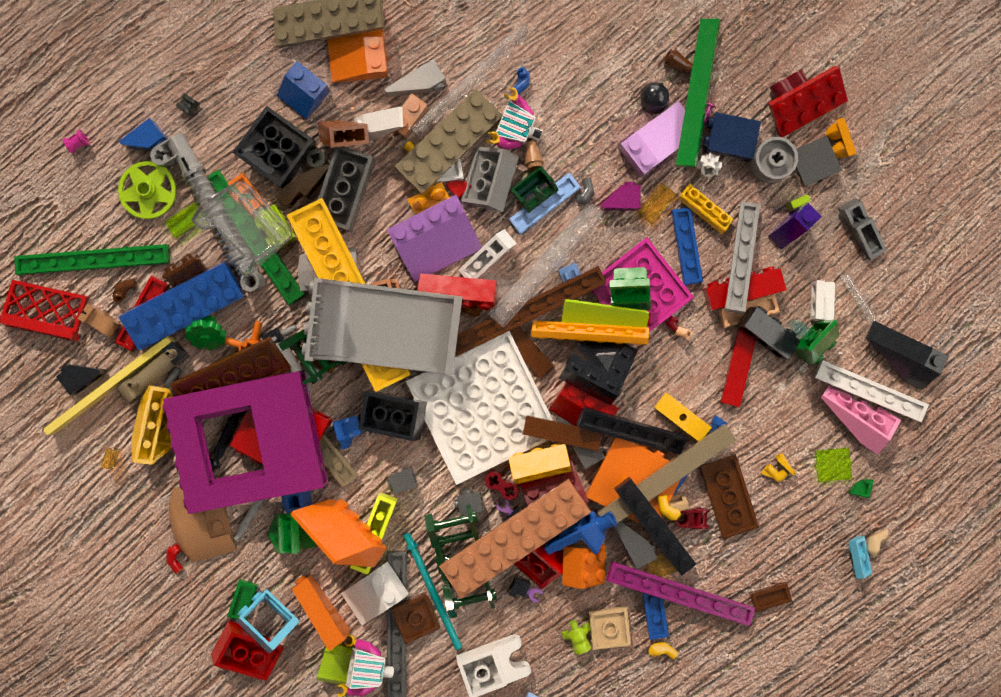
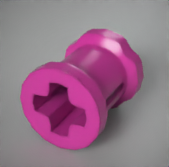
M80 129L73 136L62 139L68 151L73 154L78 148L90 145L87 136Z

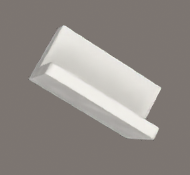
M820 280L812 281L810 320L834 319L835 283Z

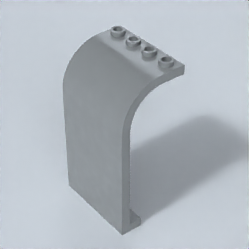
M314 278V282H310L309 294H312V301L307 304V314L310 317L309 323L306 322L304 328L307 342L303 343L302 355L305 356V361L335 360L453 375L462 304L461 296Z

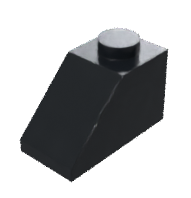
M69 364L60 370L61 373L56 377L69 395H77L108 373V371L102 368Z

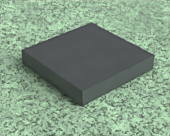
M827 135L796 149L798 152L796 169L804 187L842 171Z

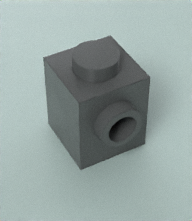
M463 489L461 493H458L457 499H454L455 510H459L460 515L468 514L466 505L471 506L472 512H483L480 490Z

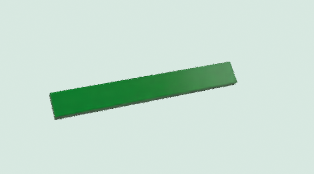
M719 18L700 19L676 160L677 167L696 168L721 23Z
M220 170L210 174V179L208 180L214 183L213 188L217 189L216 194L221 196L219 200L223 201V207L228 209L225 214L231 215L230 221L235 222L234 227L239 229L238 232L242 235L243 240L288 305L291 306L306 294L300 291L299 284L274 248H270L265 240V235L258 229L255 224L256 222L236 197Z
M169 245L14 256L15 275L170 264Z

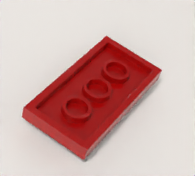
M834 66L768 103L779 137H785L848 101L840 68Z

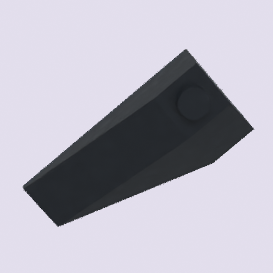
M873 321L865 337L873 348L889 362L888 364L900 374V377L905 382L921 390L941 374L949 356L876 321Z

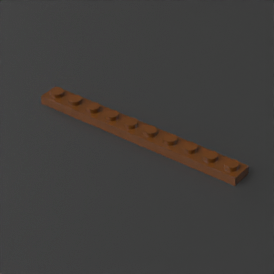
M599 266L459 333L455 357L563 305L566 299L574 300L606 284L607 282Z

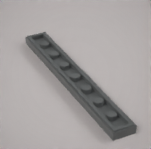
M388 551L387 562L407 590V551ZM406 596L404 599H402L401 601H399L397 604H400V603L406 601V600H407V596ZM389 608L387 610V666H393L394 673L392 678H387V697H406L407 644L404 643L392 611Z

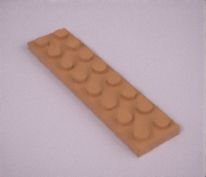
M567 479L440 564L439 567L462 599L591 513V510L572 482Z

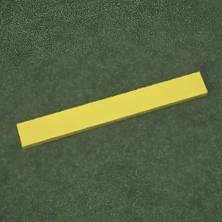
M167 336L45 427L44 432L47 435L59 432L124 381L149 364L163 352V348L172 341H176L174 337Z

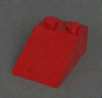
M228 621L211 652L213 665L216 667L267 681L284 646L279 644L272 652L268 653L238 623ZM262 635L268 642L271 641V639Z

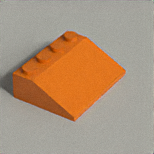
M384 29L327 39L332 83L389 77Z
M328 499L294 510L290 514L334 564L375 567L387 549L382 543V539L374 535L370 530V526L363 523L359 519L360 516L348 507L349 504L342 499Z

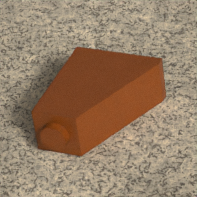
M339 120L318 122L319 140L331 148L369 144L367 123Z

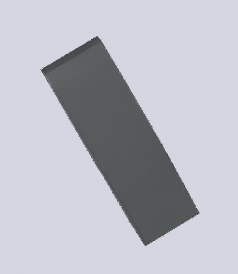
M853 198L837 208L853 238L869 260L887 251L873 218L868 217L861 200Z

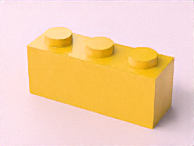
M561 443L553 444L550 448L546 449L535 448L525 454L523 452L515 453L513 457H509L515 484L572 471L566 445H561Z

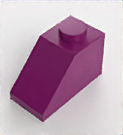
M624 182V185H621L601 204L600 210L638 211L640 209L641 185H636L635 182Z

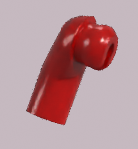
M177 544L168 547L166 550V562L175 574L183 569L177 560V554L181 552Z

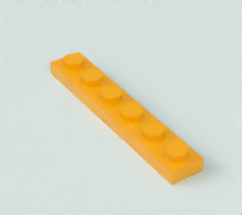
M534 320L531 337L642 345L648 344L649 328Z

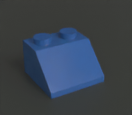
M296 61L284 76L277 97L308 120L331 90L327 84Z

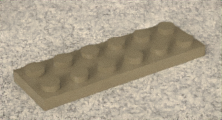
M313 0L273 8L275 42L278 48L385 29L382 0Z
M475 89L395 165V169L423 195L502 119L503 115Z

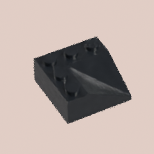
M266 105L232 153L283 189L292 181L305 163L308 152L315 149L318 144L313 138Z
M576 341L559 379L611 405L620 393L638 349L626 343Z

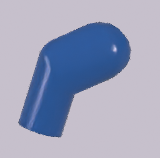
M524 67L517 70L518 83L513 87L517 90L518 95L530 85V74Z

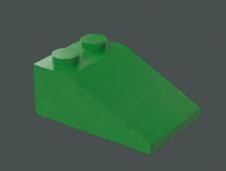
M835 319L816 321L802 336L794 353L808 365L818 364L824 358L823 354L825 351L832 349L837 343L835 340L839 337L838 322Z

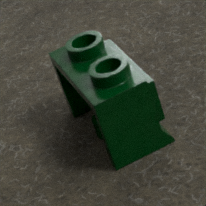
M540 166L510 190L516 200L530 213L559 189L553 178ZM546 183L548 187L541 190L540 187ZM534 193L535 197L526 202L525 198Z

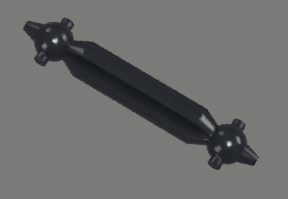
M243 412L233 413L228 418L213 451V458L210 459L212 471L220 468L219 460L223 457L238 424V417L243 416Z

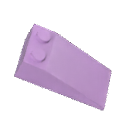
M679 101L627 138L618 148L641 178L679 148L685 108Z

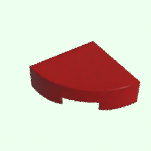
M455 180L448 182L445 186L453 195H457L459 199L466 191L467 182Z

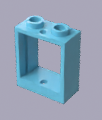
M266 589L263 593L259 591L251 599L253 604L249 608L245 605L237 613L240 617L236 622L270 653L300 621ZM262 600L287 622L270 642L245 620Z

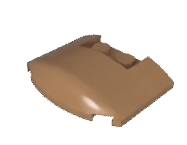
M180 487L172 489L169 502L171 530L176 543L191 562L237 551L226 507L188 514L183 503V490Z

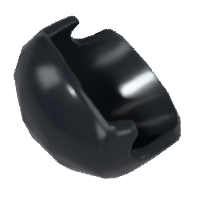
M652 82L646 84L640 95L641 107L651 114L663 112L669 102L668 89L662 83Z

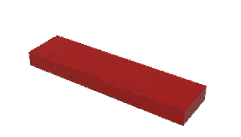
M151 275L134 307L167 291L169 284ZM123 326L114 343L133 352L136 345Z
M740 328L737 330L720 400L721 403L737 407L741 405L756 340Z

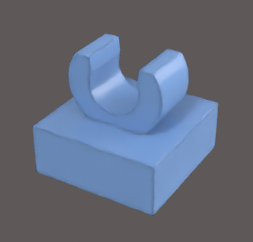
M576 262L558 270L563 283L581 275Z

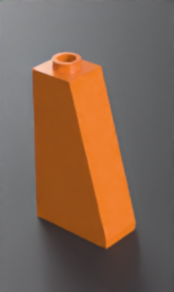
M311 574L307 577L302 575L295 581L296 585L292 588V591L325 646L330 651L347 638L351 629Z

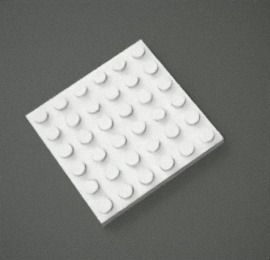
M510 331L455 357L453 375L426 371L406 381L414 399L427 402L424 420L456 485L509 460V457H513L515 453L525 452L548 441L523 435L526 415L552 421L553 419Z

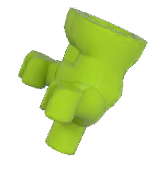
M577 620L570 621L571 631L569 632L567 629L562 631L563 639L571 640L575 654L588 652L591 649V645L586 635L591 631L590 624L588 622L582 624L583 628L578 626Z

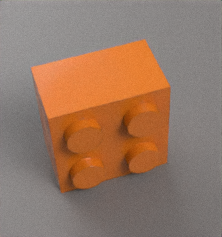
M585 542L564 547L562 585L583 589L604 584L606 577V545L602 544L597 554H594Z

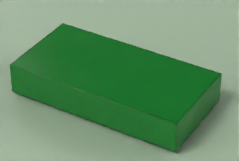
M243 579L238 581L227 617L237 620L240 617L237 613L245 605L248 608L252 605L253 601L251 599L256 594L258 584Z

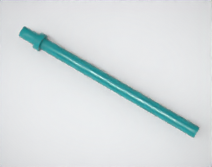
M410 532L403 535L407 544L406 548L412 554L455 650H459L462 648V644L416 547L418 544L414 542Z

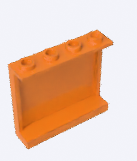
M614 437L590 487H587L585 491L586 496L603 506H607L619 497L614 488L625 479L630 477L637 485L670 461L664 458V453L656 449L654 452H651L647 449L648 446ZM680 480L649 501L661 518L663 515H661L659 510L658 496L667 495L669 504ZM633 513L627 516V518L641 524Z

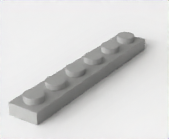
M740 203L725 311L744 314L746 310L760 204Z

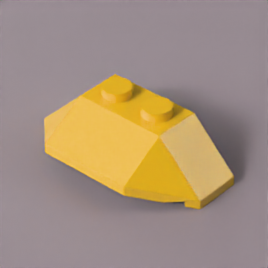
M149 385L141 398L131 438L132 462L153 465L156 460L172 449L171 434L167 430V415L163 411V399L174 397L170 389Z

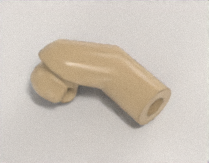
M886 530L869 537L867 551L870 556L877 557L880 554L881 542L890 538Z

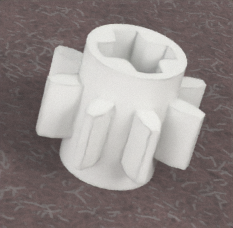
M711 153L706 156L702 155L697 165V168L701 169L700 175L708 178L714 175L717 176L722 168V163L718 162L719 156Z

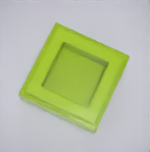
M806 194L787 203L786 208L788 211L810 202L811 199Z

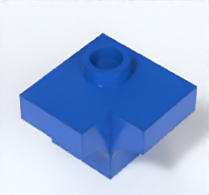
M359 415L333 422V431L337 440L340 441L342 450L350 448L353 438L364 433L363 430H358L360 424Z
M311 490L281 496L282 508L286 513L312 505Z

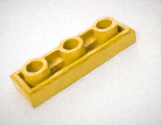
M690 183L677 198L721 234L727 230L734 220Z
M666 392L654 406L655 409L698 442L712 428ZM684 414L685 419L681 421L679 416Z

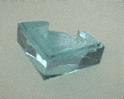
M789 320L790 329L796 333L797 338L806 337L811 332L804 322Z

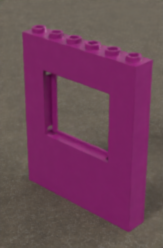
M304 370L163 399V411L167 415L168 420L167 430L172 438L171 448L175 452L176 457L175 467L179 471V485L181 490H183V503L188 514L320 489L328 485L308 385L303 384V381L306 380ZM252 410L264 469L214 479L202 420Z

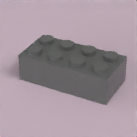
M343 146L335 147L318 200L324 199L338 229L352 233L376 160L373 156Z

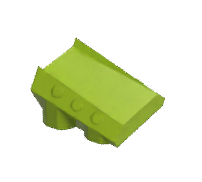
M342 643L330 651L326 647L316 680L338 685L346 684L352 648L344 647Z

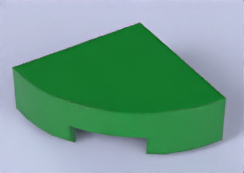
M862 479L857 481L850 488L849 494L870 498L874 480Z

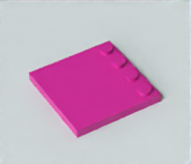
M646 237L605 269L602 274L607 283L591 292L601 304L611 305L610 280H614V270L617 268H646L647 279L650 278L651 310H647L651 314V326L647 325L650 332L693 299L694 296Z

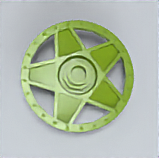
M150 161L138 162L130 166L121 176L118 186V195L123 207L132 215L143 219H153L165 214L172 207L177 193L176 182L172 174L164 166ZM144 166L157 167L149 175H146L139 169V167ZM130 174L133 186L123 191L125 181ZM166 175L171 183V192L162 187ZM127 202H138L141 214L134 211ZM156 202L167 203L162 210L153 214Z

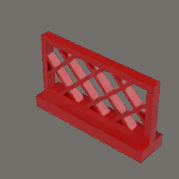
M12 280L0 315V324L78 342L80 337L78 331L81 321L77 318L87 305L89 297ZM17 285L23 286L26 293L18 298L15 294ZM41 290L45 297L36 302L32 294ZM57 294L61 295L64 301L54 306L50 298ZM29 296L33 304L23 308L20 301ZM76 298L81 299L80 307L73 310L69 302ZM48 301L52 308L42 313L38 305ZM17 303L21 311L14 315L8 314L10 306ZM66 304L70 312L61 317L57 309ZM36 308L39 315L30 319L26 312ZM54 311L58 319L48 323L45 316ZM73 315L75 319L74 327H67L64 320Z

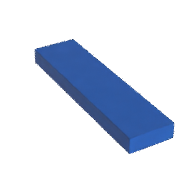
M688 207L671 210L682 281L684 285L702 283L703 277L692 211Z

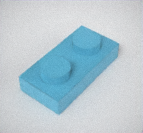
M856 536L849 541V551L852 554L853 570L856 578L864 579L872 574L865 536Z

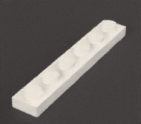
M823 360L819 362L813 377L918 422H922L929 404Z

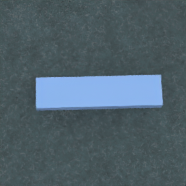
M570 173L555 183L559 190L530 213L523 208L509 219L520 235L581 189Z

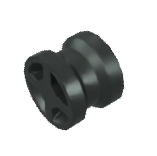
M183 93L181 96L182 100L175 106L193 117L194 110L200 106V103Z
M312 149L307 154V163L312 168L328 163L327 156L320 149Z

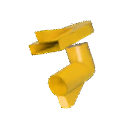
M783 453L776 455L777 461L793 476L797 474L789 465ZM768 464L761 471L763 475L771 477L777 482L783 481L788 476L784 468L778 472L771 464Z

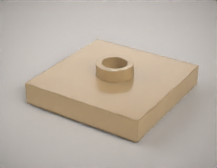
M627 606L588 610L593 650L631 646Z

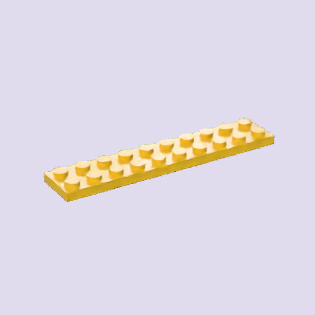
M323 198L287 215L318 278L366 284ZM362 364L375 392L411 375L408 369Z

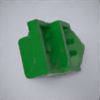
M646 268L615 269L614 280H610L611 305L646 311L651 310L650 278L647 279Z
M291 513L274 514L267 534L275 553L296 554L300 553V549L317 546L290 515Z

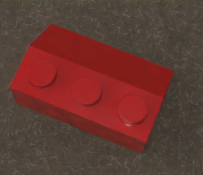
M567 382L564 383L548 408L577 426L576 423L583 407L616 415L619 410L613 404L609 405Z
M544 543L514 563V565L543 589L562 575L563 551L560 550L548 554L545 551Z

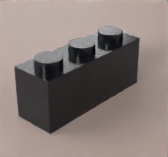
M760 306L749 307L737 324V327L779 359L788 360L801 341L796 337V333L781 326L782 322L778 319L768 316V312Z

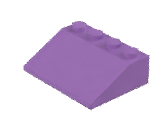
M457 195L387 229L415 283L419 281L420 274L432 275L482 248Z

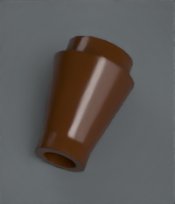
M672 49L668 51L663 61L666 67L686 74L690 72L693 63L689 62L680 52Z

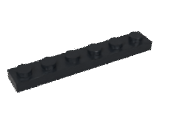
M583 407L576 423L578 427L678 455L681 454L688 440L683 434Z
M630 477L614 488L681 576L697 565Z

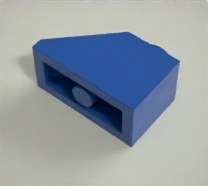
M148 118L119 142L130 149L152 151L155 146L167 140L168 137L155 121Z

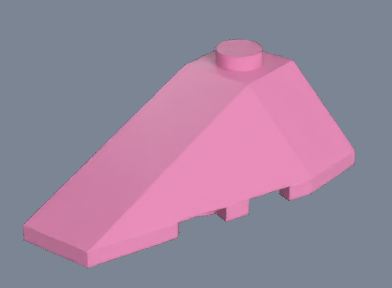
M828 386L821 396L823 401L857 440L877 455L891 440L901 421L881 407L875 409L868 406V402L864 400L860 402L854 400L850 394L832 386Z

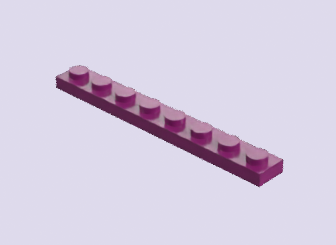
M613 561L606 578L609 582L747 626L751 625L755 612V607Z

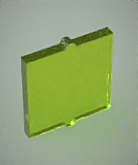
M849 447L815 450V468H817L818 482L852 479L851 465L853 463L850 461Z

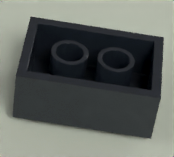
M365 391L358 430L409 441L421 440L427 402L382 392Z

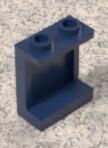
M715 112L712 117H709L707 122L709 133L703 141L705 153L713 152L742 158V161L749 163L754 159L761 121Z

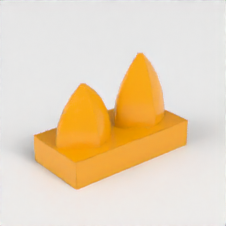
M845 118L836 120L837 122L832 124L825 133V136L827 135L830 139H843L832 147L836 158L857 155Z
M442 182L430 187L423 195L418 193L407 200L415 215L448 199L449 196Z

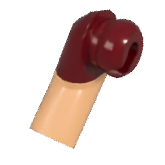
M670 316L668 321H666L667 327L676 336L689 339L692 331L678 326V318Z

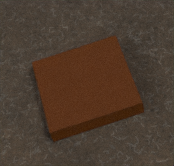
M426 592L390 608L405 644L440 628Z

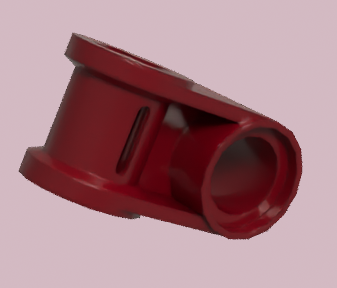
M694 507L682 510L680 513L685 514L684 521L678 522V520H675L673 523L680 528L709 529L707 524L709 509Z

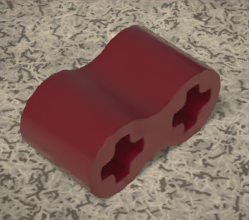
M801 69L772 85L770 90L776 99L808 80Z
M491 470L486 474L485 484L488 488L500 491L507 500H513L517 497L518 486L514 481L505 480L501 473L496 470ZM496 475L498 483L494 482L491 484L489 477ZM513 486L514 493L506 494L505 488Z

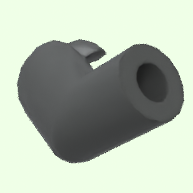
M591 177L582 179L584 190L581 195L576 197V202L579 205L588 204L594 196Z
M176 366L165 379L166 388L170 389L173 396H176L170 385L178 380L183 372Z

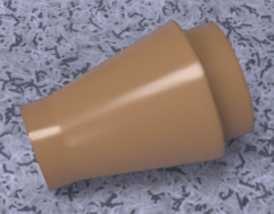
M535 141L525 143V167H527L528 171H535L540 166L542 167L543 159Z

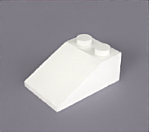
M386 562L341 594L361 625H364L397 604L409 593L390 564Z

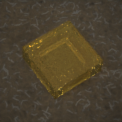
M116 447L106 449L101 467L105 469L114 468L120 449Z

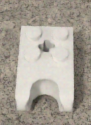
M510 635L456 655L469 697H478L530 675L531 667L528 662H513L509 660L511 653L521 647L522 641L519 635Z

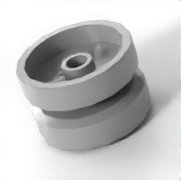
M771 137L756 147L754 159L750 161V169L759 181L767 184L777 183L791 175L796 169L798 152L794 144L788 139Z

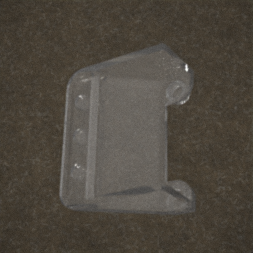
M237 181L201 202L191 219L202 230H208L215 226L244 257L239 262L238 269L245 278L256 271L292 237L290 228L243 181Z

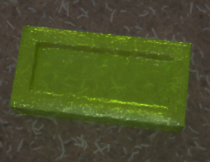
M197 201L165 221V224L175 238H179L207 219V217H203L205 213L200 211L201 206L196 204Z

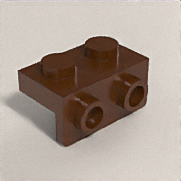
M197 253L194 255L187 254L180 259L181 263L177 265L172 263L164 268L165 272L162 278L167 279L173 288L208 270V268Z

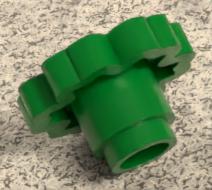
M208 315L198 321H193L190 326H187L185 338L191 341L190 344L198 349L214 350L219 349L220 345L225 344L226 331L221 329L222 326L217 323L216 318Z

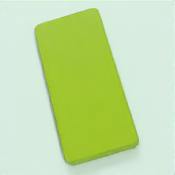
M566 299L564 301L561 322L647 327L649 312L640 309Z

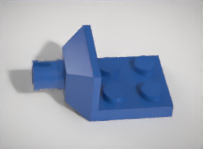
M591 511V513L545 543V551L551 554L582 539L591 551L597 554L605 539V531L617 526V520L611 511L600 517Z

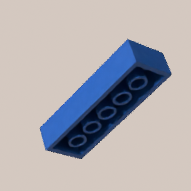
M227 260L124 312L118 318L140 351L192 324L193 321H198L241 299L246 293Z

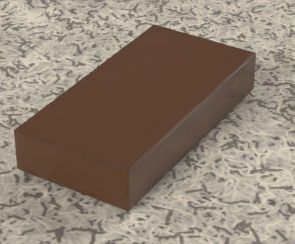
M786 582L749 592L755 612L792 602Z

